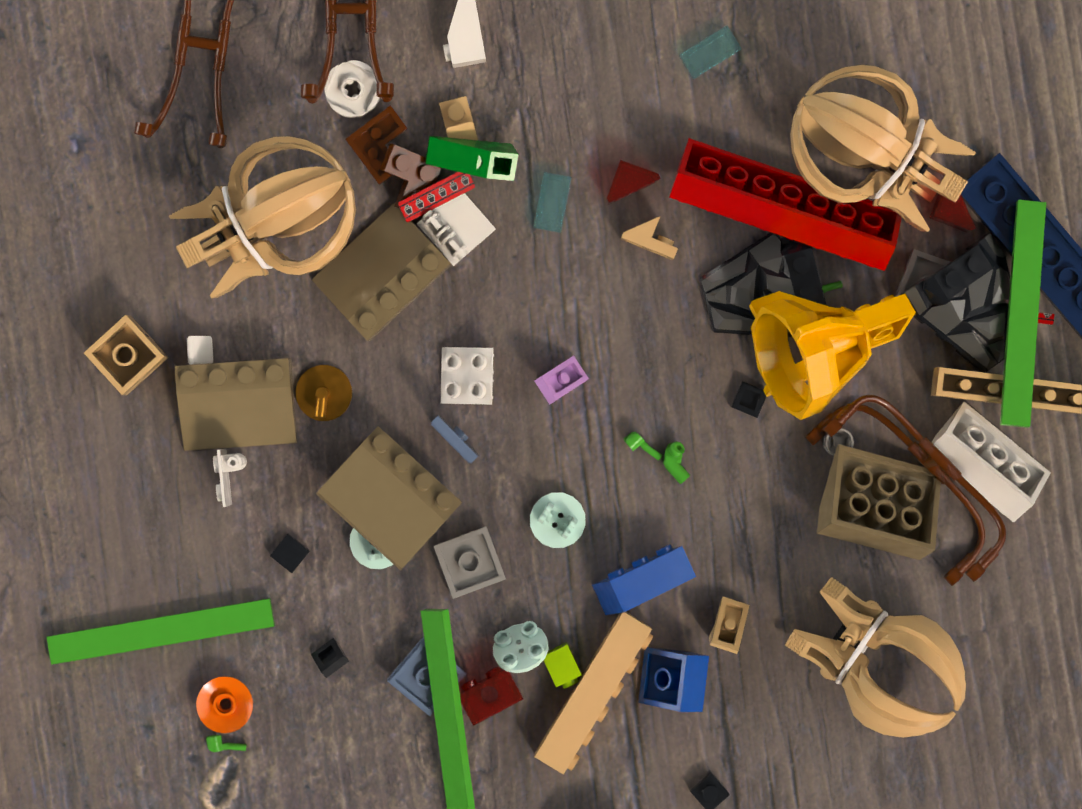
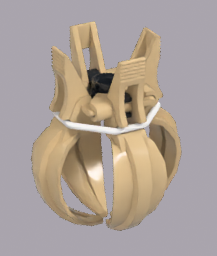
M858 65L843 67L823 76L809 88L805 94L806 96L801 98L792 121L790 133L791 149L800 174L820 196L838 203L858 202L866 198L874 199L872 202L873 206H884L892 209L912 227L917 228L921 232H928L930 228L910 197V190L930 203L936 193L956 202L968 183L967 180L940 165L930 157L933 153L969 156L975 155L976 152L967 148L961 142L944 136L935 127L931 119H919L918 104L914 92L897 74L876 66ZM840 78L866 79L882 86L892 95L899 109L898 118L887 109L851 94L838 92L813 94L826 84ZM803 133L815 148L841 165L858 169L872 167L876 171L871 172L865 180L851 189H843L833 184L819 171L810 158L803 140ZM929 167L944 175L942 181L928 172L927 168Z
M286 136L273 137L253 143L237 156L231 167L228 186H215L211 194L203 201L195 205L183 207V209L169 215L170 219L212 218L217 224L176 246L186 268L204 260L211 267L229 256L232 257L234 262L210 294L211 298H219V296L225 295V293L230 292L242 281L250 277L269 275L267 269L275 268L283 273L304 275L322 269L342 251L354 226L356 213L354 190L346 171H343L344 169L339 161L326 149L309 140ZM302 149L310 151L334 166V168L318 166L298 168L280 173L260 182L248 191V176L255 164L266 155L280 150ZM346 200L344 214L335 234L312 257L303 261L291 260L281 253L272 242L267 241L266 238L270 236L286 238L313 230L332 217ZM209 237H212L211 239L207 240V241L204 242L203 244H200L201 241H203V240H205V239H207V238H209Z
M831 577L820 593L842 621V626L833 639L794 629L785 646L799 654V656L818 665L821 668L820 673L824 678L831 681L836 680V684H842L853 716L867 728L883 735L904 738L934 732L946 726L956 715L953 711L940 714L920 710L900 701L880 688L869 676L867 668L869 659L864 655V652L868 647L877 650L882 645L892 644L915 655L942 680L953 698V709L958 711L965 699V670L961 654L951 636L935 621L923 615L888 616V613L883 611L877 602L872 600L862 601L846 586Z

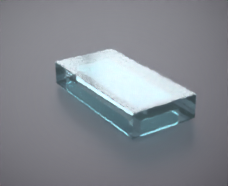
M725 26L681 53L679 57L694 80L740 52L742 48L729 27Z
M544 172L533 228L561 233L572 177Z

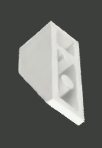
M458 0L447 35L448 44L443 45L446 62L452 61L453 68L486 62L475 0Z

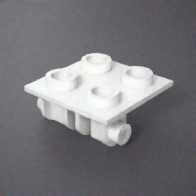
M465 193L428 211L417 223L453 266L496 230Z
M442 347L441 404L492 405V387L494 382L493 348Z
M226 449L217 450V456H213L214 472L220 475V484H216V495L218 502L222 501L223 507L232 505L229 472L242 470L247 464V459L243 454H227Z

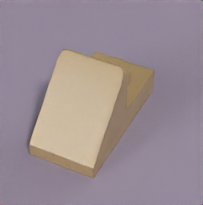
M466 96L439 103L448 138L478 140Z
M660 217L627 230L621 236L623 241L670 260L674 259L678 248L673 246L674 241L660 235H658L657 239L652 238Z
M722 597L714 627L709 635L711 646L735 654L738 653L750 605Z

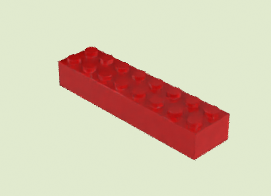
M688 138L669 198L696 206L708 212L731 218L734 221L772 232L787 239L795 240L813 246L816 249H821L885 271L896 248L902 217L892 209L884 206H873L872 200L864 199L858 202L838 203L820 196L802 176Z

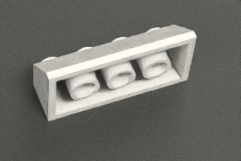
M963 402L932 440V443L960 470L961 475L990 504L1012 522H1015L1034 505L1051 473L966 402Z

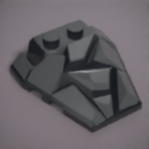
M772 232L699 278L713 333L752 335L751 326L755 317L749 308L751 301L778 291L826 305L812 247ZM787 329L788 337H792L791 333Z
M991 233L986 234L967 247L965 253L930 277L921 279L900 294H906L916 312L914 315L916 320L921 324L925 323L936 332L935 335L949 342L956 348L958 354L983 373H986L1005 359L1011 279L1006 256Z

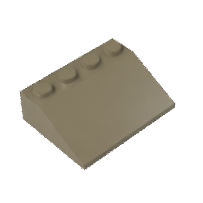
M394 203L312 279L326 297L369 342L451 266V263L411 221L406 222L401 210L394 207Z
M290 358L175 366L176 395L184 451L297 443L292 361Z
M379 426L316 493L400 571L462 503Z
M839 444L835 451L820 504L817 534L921 560L935 551L941 483L925 467Z

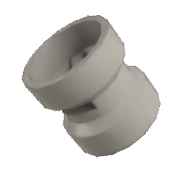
M841 428L832 437L827 433L823 437V447L831 455H835L839 444L853 448V436L846 429Z

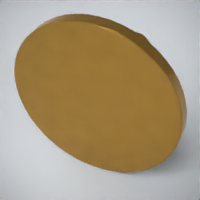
M329 365L312 367L300 377L297 383V403L303 413L314 420H334L340 417L351 403V383L347 376L336 367Z

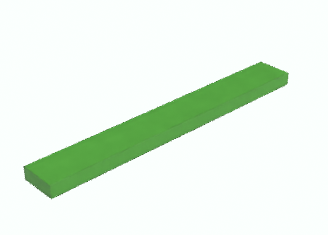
M1016 201L1000 425L1029 428L1031 424L1046 202Z
M271 598L51 635L47 636L51 665L269 628L274 627L275 622Z
M424 609L421 611L447 809H475L449 609Z

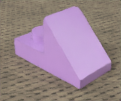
M572 356L534 381L550 405L589 378L575 356Z

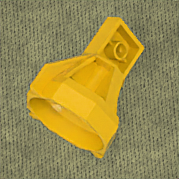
M781 291L751 301L749 308L755 317L751 326L757 368L766 383L763 389L766 397L772 395L778 407L800 420L821 413L830 403L831 399L866 365L872 355V348L901 337L916 313L906 294L896 297L889 295L872 306L864 304L855 311L842 306L841 308L829 307ZM787 329L794 338L803 359L796 364L790 351Z

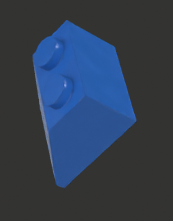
M647 647L644 650L638 703L678 712H703L709 656L688 651Z

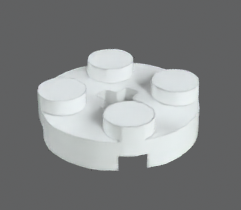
M351 60L340 65L338 64L330 70L324 90L328 103L336 113L348 118L364 117L376 107L380 99L376 93L377 82L373 69L366 63ZM357 82V88L361 90L360 93L354 94L352 97L348 96V90L345 89V86Z

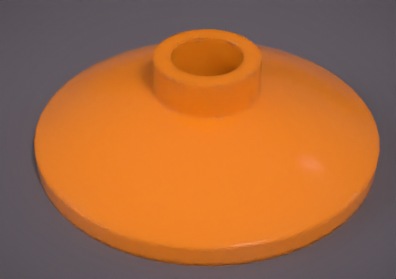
M222 676L210 680L202 687L197 697L196 709L200 720L207 728L218 733H231L242 728L251 717L253 698L243 682L233 677ZM222 699L230 700V708L225 709L221 706Z

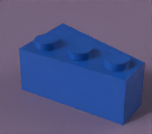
M671 544L656 550V556L650 559L647 556L641 557L631 562L632 567L625 570L623 567L607 574L608 578L592 584L605 615L624 613L695 578L696 575L683 546L672 548Z

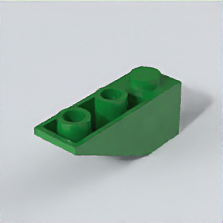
M429 136L425 164L487 179L514 181L519 154L510 143Z

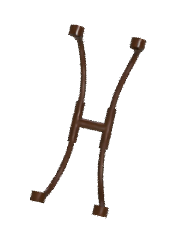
M184 0V10L180 18L174 65L176 66L169 93L154 123L136 122L134 134L149 138L158 130L175 97L182 67L185 66L187 48L194 47L216 51L213 70L215 71L214 107L217 133H210L209 145L217 146L218 148L226 147L227 135L224 132L221 106V76L225 68L231 21L229 20L234 0L226 1L223 19L220 20L217 39L189 35L192 20L190 15L191 0Z
M325 0L326 34H328L324 67L318 85H301V98L313 104L319 100L323 93L333 58L335 34H337V14H365V33L368 36L369 54L377 82V97H380L384 102H390L394 96V84L383 81L375 46L376 0H365V3H337V0Z
M876 395L861 396L851 404L843 405L833 413H829L806 435L805 438L812 445H815L825 433L830 437L834 436L856 411H862L873 416L901 439L915 458L942 485L945 484L958 497L976 523L978 541L971 553H967L943 578L953 586L965 573L974 582L986 571L985 569L998 557V552L1006 540L1005 524L999 513L961 475L960 470L927 437H923L905 416L887 400ZM874 402L886 408L919 443L913 442L884 415L862 404ZM950 478L961 484L990 513L999 530V538L993 548L990 547L977 562H975L976 557L982 550L985 542L984 524L975 507Z

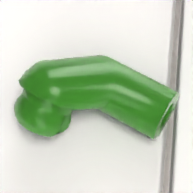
M676 441L668 444L666 447L663 464L677 482L682 484L689 478L690 474L681 465L682 454L685 451L684 445Z

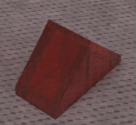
M620 160L606 201L610 205L660 181L661 178L656 172Z
M938 194L929 217L930 219L964 232L976 229L961 194L956 202Z

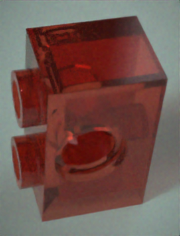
M497 666L485 673L487 678L479 682L476 679H472L460 686L462 689L460 691L461 704L473 726L524 699L511 672H507ZM487 686L494 687L498 695L494 700H485L481 695L482 689Z

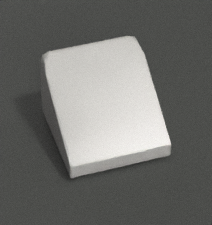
M188 336L187 352L189 365L213 363L211 336Z

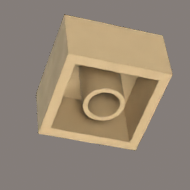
M130 315L122 317L84 352L121 395H128L169 358Z

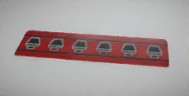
M456 172L400 201L398 205L406 222H410L428 211L475 188L470 174Z

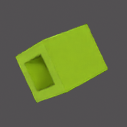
M567 642L547 652L543 661L556 687L562 685L565 689L579 682L577 677L582 676V673Z

